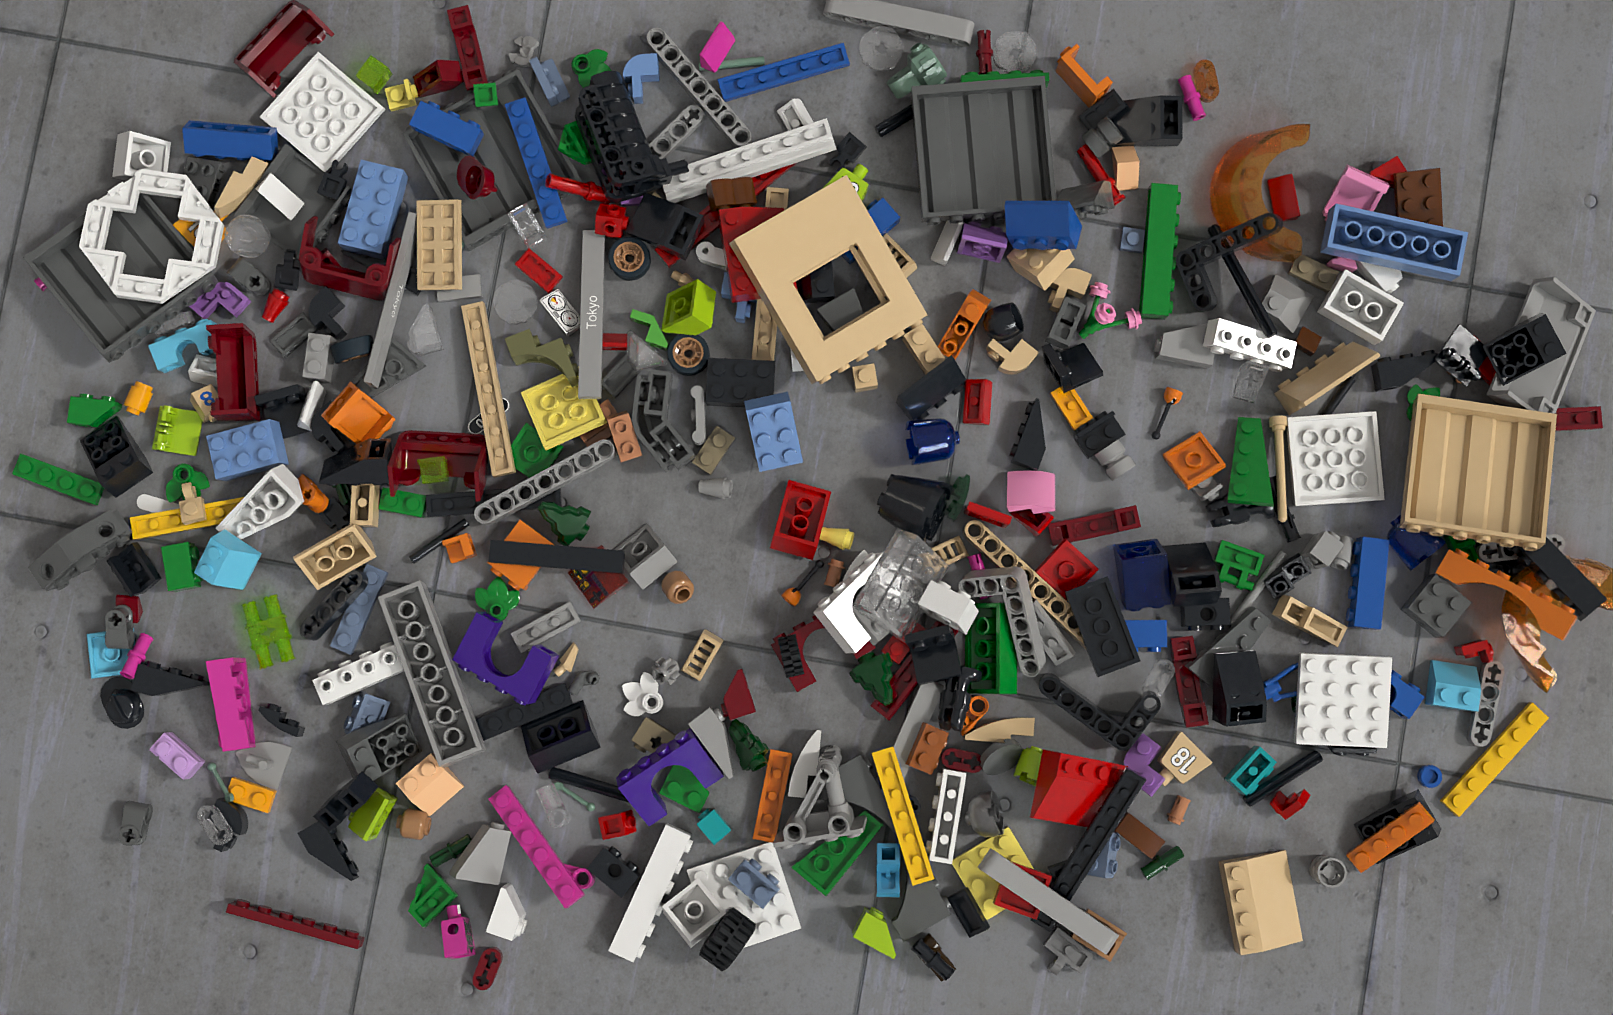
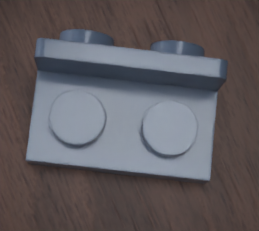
M537 57L529 60L551 107L570 98L553 59L542 63L539 62Z
M361 690L359 695H356L353 699V711L351 716H347L344 722V733L349 734L356 729L383 721L390 701Z
M745 858L728 880L763 909L780 890L778 885L780 881L771 873L768 875L760 870L762 866L753 858L750 861Z

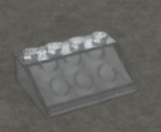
M897 528L857 596L853 607L866 618L906 643L904 635L912 633L924 612L918 603L931 580L936 583L939 580L941 581L949 565L918 535Z

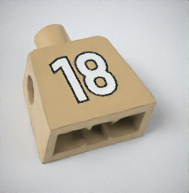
M1177 731L1157 759V762L1164 768L1159 773L1165 778V781L1162 783L1164 787L1173 778L1178 783L1184 784L1213 763L1181 731Z

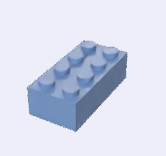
M365 160L360 161L338 240V245L342 250L377 259H386L408 182V176L403 169Z

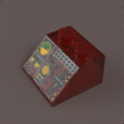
M601 545V546H599L597 549H606V548H605L603 545ZM570 570L568 572L594 609L630 583L624 573Z

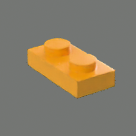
M1059 387L1050 393V396L1073 431L1093 419L1075 389L1063 393Z
M237 777L231 778L228 792L234 796L232 802L265 813L271 811L277 792L276 790Z

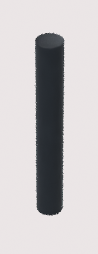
M1349 377L1344 381L1320 415H1330L1334 412L1355 383V379Z
M465 518L410 555L409 558L415 564L441 546V541L452 538L468 527L469 523Z

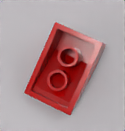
M788 480L770 548L813 560L831 491Z

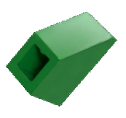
M80 393L79 397L71 396L67 423L75 426L98 428L120 411L123 404L115 402V398L101 396V400L93 399V395Z

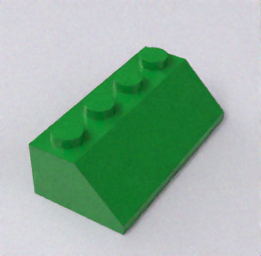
M975 603L974 605L979 612L967 634H965V667L979 670L982 672V678L978 682H970L967 692L969 694H1017V653L1005 603Z

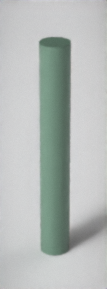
M764 56L723 60L718 69L765 65ZM699 62V71L706 70L701 67V63Z

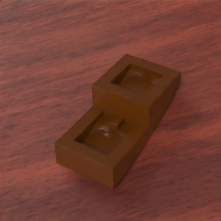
M1128 812L1125 813L1115 829L1119 835L1150 859H1153L1165 843L1161 837Z

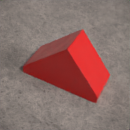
M1398 156L1372 170L1369 174L1387 182L1390 188H1394L1393 173L1405 172L1407 170Z
M1031 509L1012 511L1010 513L1035 537L1040 535L1054 519L1048 512L1033 514Z

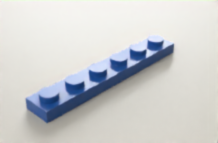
M840 43L717 80L723 100L727 102L850 66L844 43Z
M526 97L506 103L505 107L546 228L549 229L568 222L557 189L545 186L546 177L551 173Z

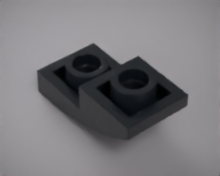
M1297 553L1276 568L1263 582L1276 600L1294 589L1293 584L1312 572L1302 556Z
M268 703L267 706H259L258 711L272 725L292 736H303L305 728L299 726L300 722L288 718L286 722L284 721L287 712L281 711V706Z

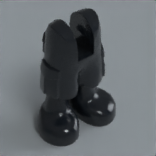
M1228 493L1223 498L1205 506L1207 513L1218 511L1222 508L1224 516L1211 520L1212 527H1221L1229 524L1239 525L1250 521V515L1263 514L1267 519L1275 517L1274 509L1270 506H1245L1244 504L1228 503Z
M961 666V676L945 679V690H942L940 693L938 716L941 730L949 731L952 728L954 731H962L972 698L971 694L967 692L970 682L980 681L982 672Z

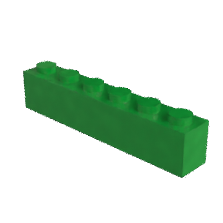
M1151 183L1148 188L1139 302L1141 318L1165 320L1169 314H1172L1173 301L1170 300V292L1174 291L1175 279H1171L1172 270L1176 268V257H1173V250L1177 248L1178 244L1175 227H1178L1180 215L1176 214L1177 205L1179 206L1181 202V192H1178V185Z

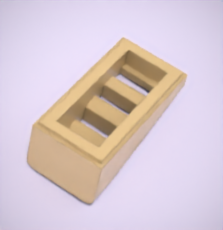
M886 233L882 237L886 244H890L889 249L891 252L894 249L896 250L893 254L894 258L897 260L900 256L902 257L897 263L907 278L917 269V265Z
M959 535L918 554L917 558L925 575H928L969 555ZM954 543L959 554L958 556L955 555L950 544ZM944 547L946 548V550H947V552H948V554H949V556H950V558H951V559H949V560H948V558H947V556H946V554H945V552H944V550H943ZM935 551H937V553H938V555H939V557H940V559H941V561H942L941 564L939 563V561H938V559H937V557H936V555H935Z
M704 629L681 671L701 681L724 640ZM705 639L709 641L710 643L714 644L715 647H712L709 644L703 642V640ZM702 647L703 649L709 651L711 653L710 656L700 651L698 648ZM694 655H697L700 658L704 659L706 663L704 664L703 662L697 660L696 658H694ZM690 662L702 668L701 672L689 666Z

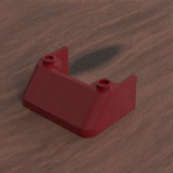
M291 0L245 46L234 59V63L266 93L274 98L276 94L273 91L281 84V76L279 74L308 44H320L325 39V34L331 37L335 34L308 7L296 0Z
M313 216L304 225L299 254L303 278L310 284L326 286L330 289L377 301L385 300L401 238L397 237L389 245L386 265L372 264L367 268L366 273L322 262V253L319 249L313 247L318 217Z
M244 323L206 325V330L211 333V336H208V347L213 349L214 354H216L218 398H215V402L211 403L210 415L217 420L260 421V406L256 405L254 396L259 395L255 334Z
M416 430L402 432L398 437L387 466L390 497H395L399 484L410 486L416 483L421 475L461 477L466 487L475 489L476 501L480 502L487 478L488 450L485 435Z

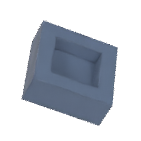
M1123 227L1119 250L1142 253L1145 230Z

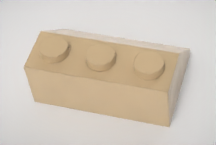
M352 523L295 555L293 559L314 587L319 590L377 556L373 543L363 529Z

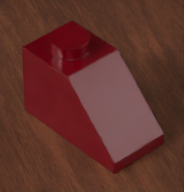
M436 60L413 76L418 97L420 98L450 91L464 82L459 61Z
M739 669L736 672L723 698L724 703L721 704L724 717L729 716L730 720L756 712L743 669Z

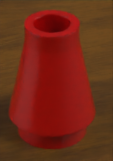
M274 288L268 294L261 317L274 323L275 319L289 304L290 296Z

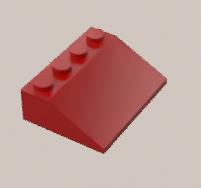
M735 207L719 210L718 221L732 303L761 299L729 243L783 212L784 208Z
M1043 749L1030 818L1088 828L1123 770L1128 766Z

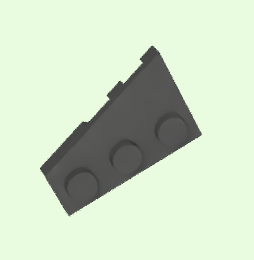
M392 337L379 387H370L363 381L367 365L353 379L352 383L369 397L373 398L425 368L426 365Z

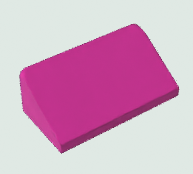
M720 21L699 54L701 67L713 73L718 70L735 42L734 36L724 22Z

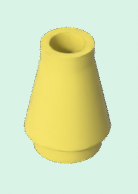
M823 527L820 535V540L842 550H850L854 539V532L842 528Z

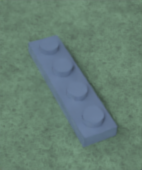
M366 564L363 573L368 577V585L346 609L330 645L350 655L354 653L388 576V572L370 564Z

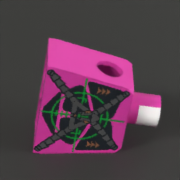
M460 905L446 907L448 920L441 921L445 958L458 959L476 955L470 919L462 917ZM456 926H458V927H459V930H458V932L455 934V928H456Z

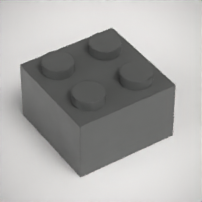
M1431 574L1427 575L1400 610L1433 637L1441 638L1448 633L1472 602L1439 575Z

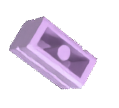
M173 732L163 733L150 748V751L155 756H159V759L183 780L193 777L205 763L198 754Z

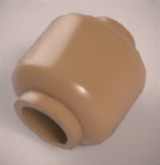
M682 571L670 572L662 580V591L672 603L682 604L688 601L694 593L693 583Z
M408 808L404 811L403 815L398 816L396 828L400 829V835L404 838L421 840L425 835L428 836L430 832L431 818L428 817L425 811Z

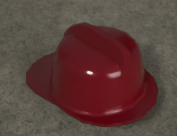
M471 155L462 158L457 169V181L460 188L470 199L475 200L478 197H487L491 192H497L498 188L494 184L495 176L492 170L483 166Z

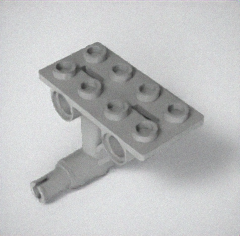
M832 745L829 746L822 756L819 757V763L816 768L817 775L799 809L790 814L785 828L778 830L773 841L774 847L788 849L793 847V844L811 845L816 843L817 840L823 839L826 842L837 840L841 836L854 838L864 832L867 822L866 815L854 817L852 807L844 798L838 769L842 756L841 749L838 746L834 745L833 748ZM824 785H826L829 799L828 810L810 813Z

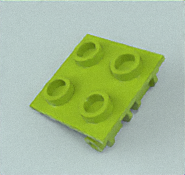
M166 405L160 406L152 450L196 456L203 422L197 411L178 409Z

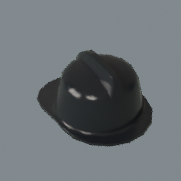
M125 677L109 679L103 685L100 697L111 722L119 728L129 729L141 722L145 709L138 692L131 690L132 682Z

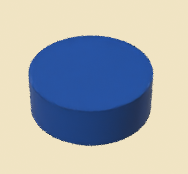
M1424 765L1419 769L1417 778L1422 786L1434 788L1441 783L1442 773L1436 766Z

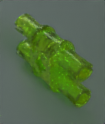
M277 594L263 598L269 615L267 620L264 621L260 620L256 601L241 605L247 621L245 630L248 631L252 646L250 648L256 653L260 670L274 666L268 648L272 643L277 644L281 663L296 659L290 642L292 634L289 633L285 619L287 616L281 611ZM268 628L276 629L270 633V636L261 635L264 632H266Z

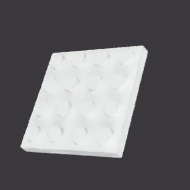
M317 52L262 113L260 118L270 127H276L277 132L324 173H329L332 170V162L334 160L339 162L385 109L322 54Z
M1376 411L1287 417L1288 426L1286 431L1293 507L1385 500Z
M1299 652L1294 743L1387 748L1392 657Z
M767 842L687 869L690 882L692 883L699 878L725 912L734 907L756 923L755 931L744 948L801 929L773 843ZM745 858L749 861L753 858L762 866L760 870L766 875L771 873L780 881L778 883L780 890L763 909L728 880Z

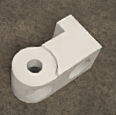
M704 241L698 244L696 254L701 263L726 270L723 249L714 247L710 242Z

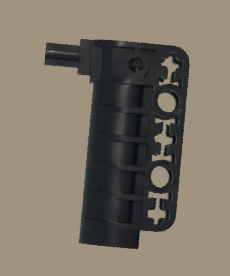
M605 71L591 76L589 86L582 88L579 93V106L576 108L575 120L607 200L618 203L644 196L645 193H653L662 188L663 185L670 184L672 176L689 172L688 163L685 159L668 164L666 158L659 159L658 154H652L619 72ZM587 130L590 131L592 137L588 136ZM603 168H604V170H605L607 176H605V175L602 173V169H603ZM611 184L614 185L616 191H619L618 196H615L614 193H610L612 190Z

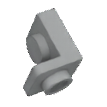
M1211 476L1191 489L1201 502L1206 499L1210 502L1220 495L1218 490L1223 486L1221 483L1217 484Z

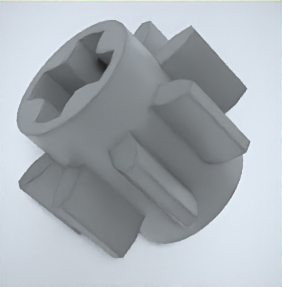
M660 657L655 661V665L651 667L654 680L661 685L667 682L670 686L680 676L678 663L670 657L667 660Z

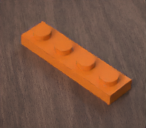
M770 749L753 839L771 843L775 839L793 753Z
M1418 802L1353 848L1346 856L1358 871L1362 873L1432 824L1434 818Z

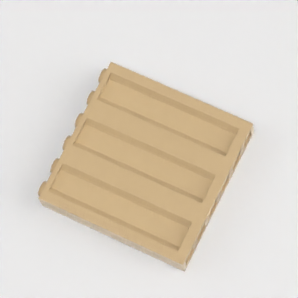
M1418 394L1413 401L1400 528H1405L1406 531L1412 533L1420 531L1429 532L1432 536L1450 535L1457 540L1475 539L1476 542L1482 544L1495 542L1499 543L1502 547L1520 546L1527 551L1540 549L1546 542L1557 414Z

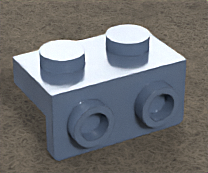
M1113 832L1087 875L1101 878L1114 877L1118 867L1116 855L1121 844L1117 832Z

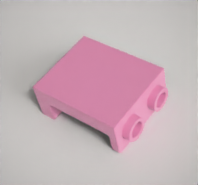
M1347 164L1322 211L1323 216L1326 217L1325 221L1327 220L1328 210L1335 204L1374 212L1383 193L1386 194L1389 184Z

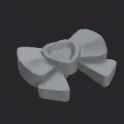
M520 36L514 40L521 47L519 50L520 54L509 53V58L513 64L517 63L525 68L530 67L529 60L533 56L534 49L539 46V42L531 36Z

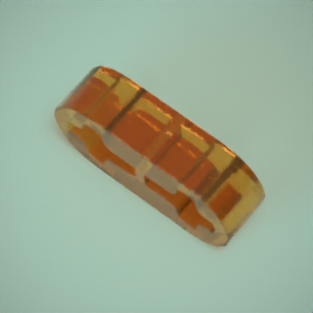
M1201 60L1194 67V80L1197 92L1201 95L1200 100L1210 103L1219 94V84L1213 63L1209 60ZM1202 66H1204V69H1209L1206 79L1204 73L1199 72ZM1207 83L1209 90L1214 91L1211 96L1208 93H1204Z

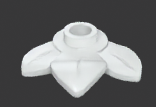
M643 672L640 683L630 682L623 684L624 695L630 701L626 704L624 711L629 715L640 716L645 712L653 714L661 710L663 698L658 693L659 685L651 674ZM650 698L656 700V705L653 707L648 705Z

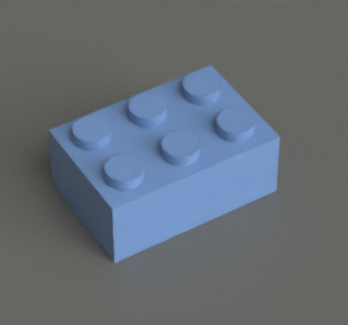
M788 392L744 401L759 472L803 463Z
M268 419L206 436L215 479L229 481L271 470L281 464L289 465L278 421Z

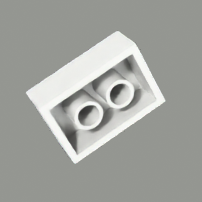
M1345 269L1337 276L1317 313L1369 343L1376 345L1383 341L1404 303Z

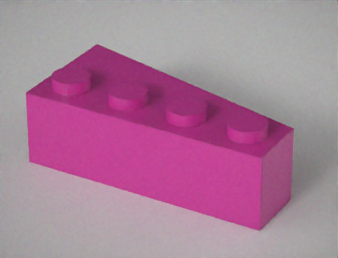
M232 657L206 661L219 730V746L222 747L223 752L256 747L246 658Z

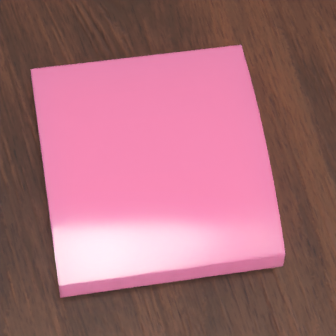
M1026 470L1007 472L1008 511L1031 509L1033 514L1055 511V474Z

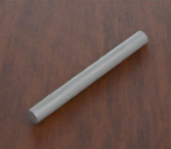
M1281 550L1254 585L1252 591L1249 592L1230 618L1231 624L1250 608L1266 586L1263 581L1283 563L1288 556Z

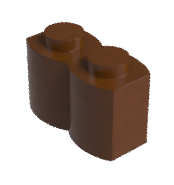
M752 177L715 179L706 185L711 211L719 213L720 209L753 207L757 203Z

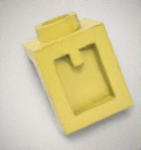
M408 79L403 80L404 84L385 88L391 112L417 105L415 100L418 97L417 88Z

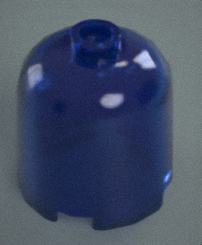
M937 418L906 422L905 430H910V439H906V447L909 460L914 459L912 465L944 461L954 455L956 444L960 443L959 432L954 430L953 425L948 420Z
M1400 515L1390 523L1393 527L1388 531L1387 540H1390L1389 545L1411 571L1446 544L1441 536H1432L1429 532L1420 531L1412 533L1406 531L1405 528H1400Z

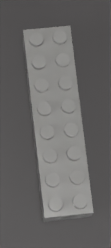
M419 580L379 596L380 605L439 767L445 768L487 751L457 667L452 660L453 656L427 585Z

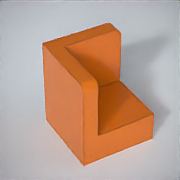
M465 533L441 541L442 545L447 549L451 563L477 556L471 534Z

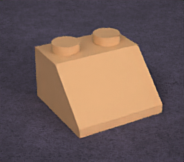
M430 753L396 783L408 799L422 811L427 812L429 817L464 787L448 767H439L434 753Z

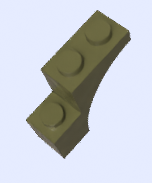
M530 329L505 338L510 355L516 366L525 363L547 364L562 372L568 379L571 387L578 385L577 363H572L570 357L574 356L570 344L565 345L562 338L541 345L538 335L533 336Z

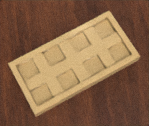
M461 200L417 201V290H462Z

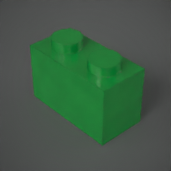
M184 542L161 547L168 591L178 592L200 588L203 578L194 573L198 565L197 560L200 558L199 550L195 543Z

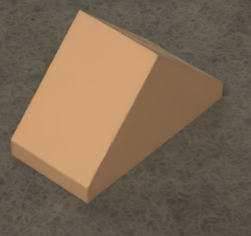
M1134 146L1112 147L1113 172L1117 189L1119 191L1138 189L1140 161Z

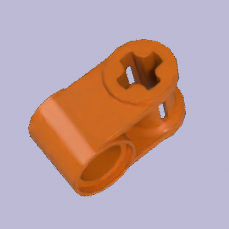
M301 474L298 480L304 499L302 504L307 505L315 513L323 512L328 506V497L311 479Z
M972 696L970 708L965 718L966 725L963 726L960 733L962 736L969 732L988 711L989 704L983 696ZM977 699L984 702V708L980 712L972 709V703Z

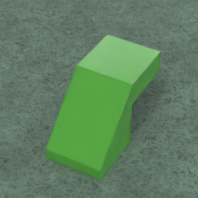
M632 309L631 321L650 327L645 340L646 344L667 351L669 345L655 317Z

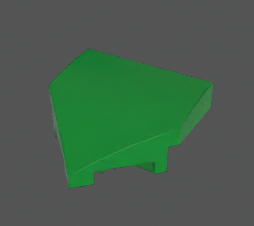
M577 122L565 124L558 151L583 165L592 163ZM587 130L588 136L592 137L590 131Z

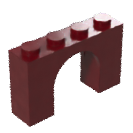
M816 615L812 616L814 621L807 625L805 622L794 626V632L789 634H796L804 670L803 675L789 677L797 692L816 682L803 655V646L807 637L812 632L825 628ZM785 633L773 638L775 643L771 644L783 668L778 638L786 636ZM868 641L857 653L852 654L857 659L876 647Z

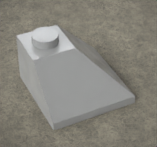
M1275 274L1260 301L1273 324L1293 334L1314 296Z

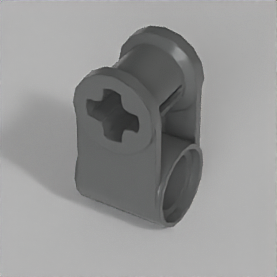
M242 256L227 271L231 277L257 296H265L271 290L270 281ZM259 281L261 284L257 287L255 284Z
M121 604L107 612L105 616V645L108 649H132L134 645L133 612L130 607Z
M134 801L126 802L119 832V840L123 845H140L146 840L153 812L151 804ZM131 832L135 834V839L130 836Z

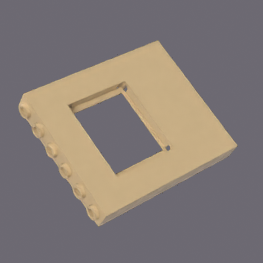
M847 175L729 243L811 384L819 382L820 385L832 378L830 374L837 370L838 373L843 372L850 367L849 362L854 359L857 362L869 356L867 351L872 348L875 351L887 345L885 342L887 339L892 337L893 340H896L905 334L904 329L909 326L911 329L916 328L923 323L922 318L927 316L925 309ZM850 250L879 299L880 304L824 337L793 283Z

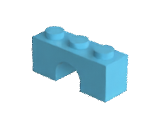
M203 319L196 322L194 327L189 329L181 328L176 330L175 334L170 337L162 336L155 339L154 343L148 345L157 369L167 373L184 366L185 362L182 353L189 344H196L199 353L205 356L213 354V349L208 347V336H211V333L206 330V325H215L217 323L212 320Z

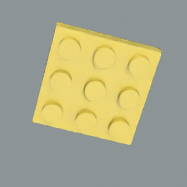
M564 374L521 392L545 450H549L607 423L597 399H579L578 385L571 387Z
M1009 826L1004 828L1003 835L985 839L952 861L954 869L965 887L969 888L986 920L1005 910V908L993 904L1000 883L978 868L989 849L995 850L1010 861L1034 869Z

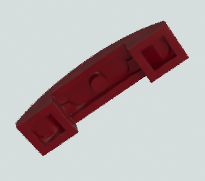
M465 5L449 9L447 13L462 66L461 70L467 91L474 89L473 84L488 83L471 12L469 6Z
M1136 505L1048 524L1052 546L1059 545L1065 538L1071 543L1141 527Z
M1193 636L1171 638L1170 645L1174 678L1185 727L1209 725L1199 678L1185 667L1189 661L1193 662L1197 658Z

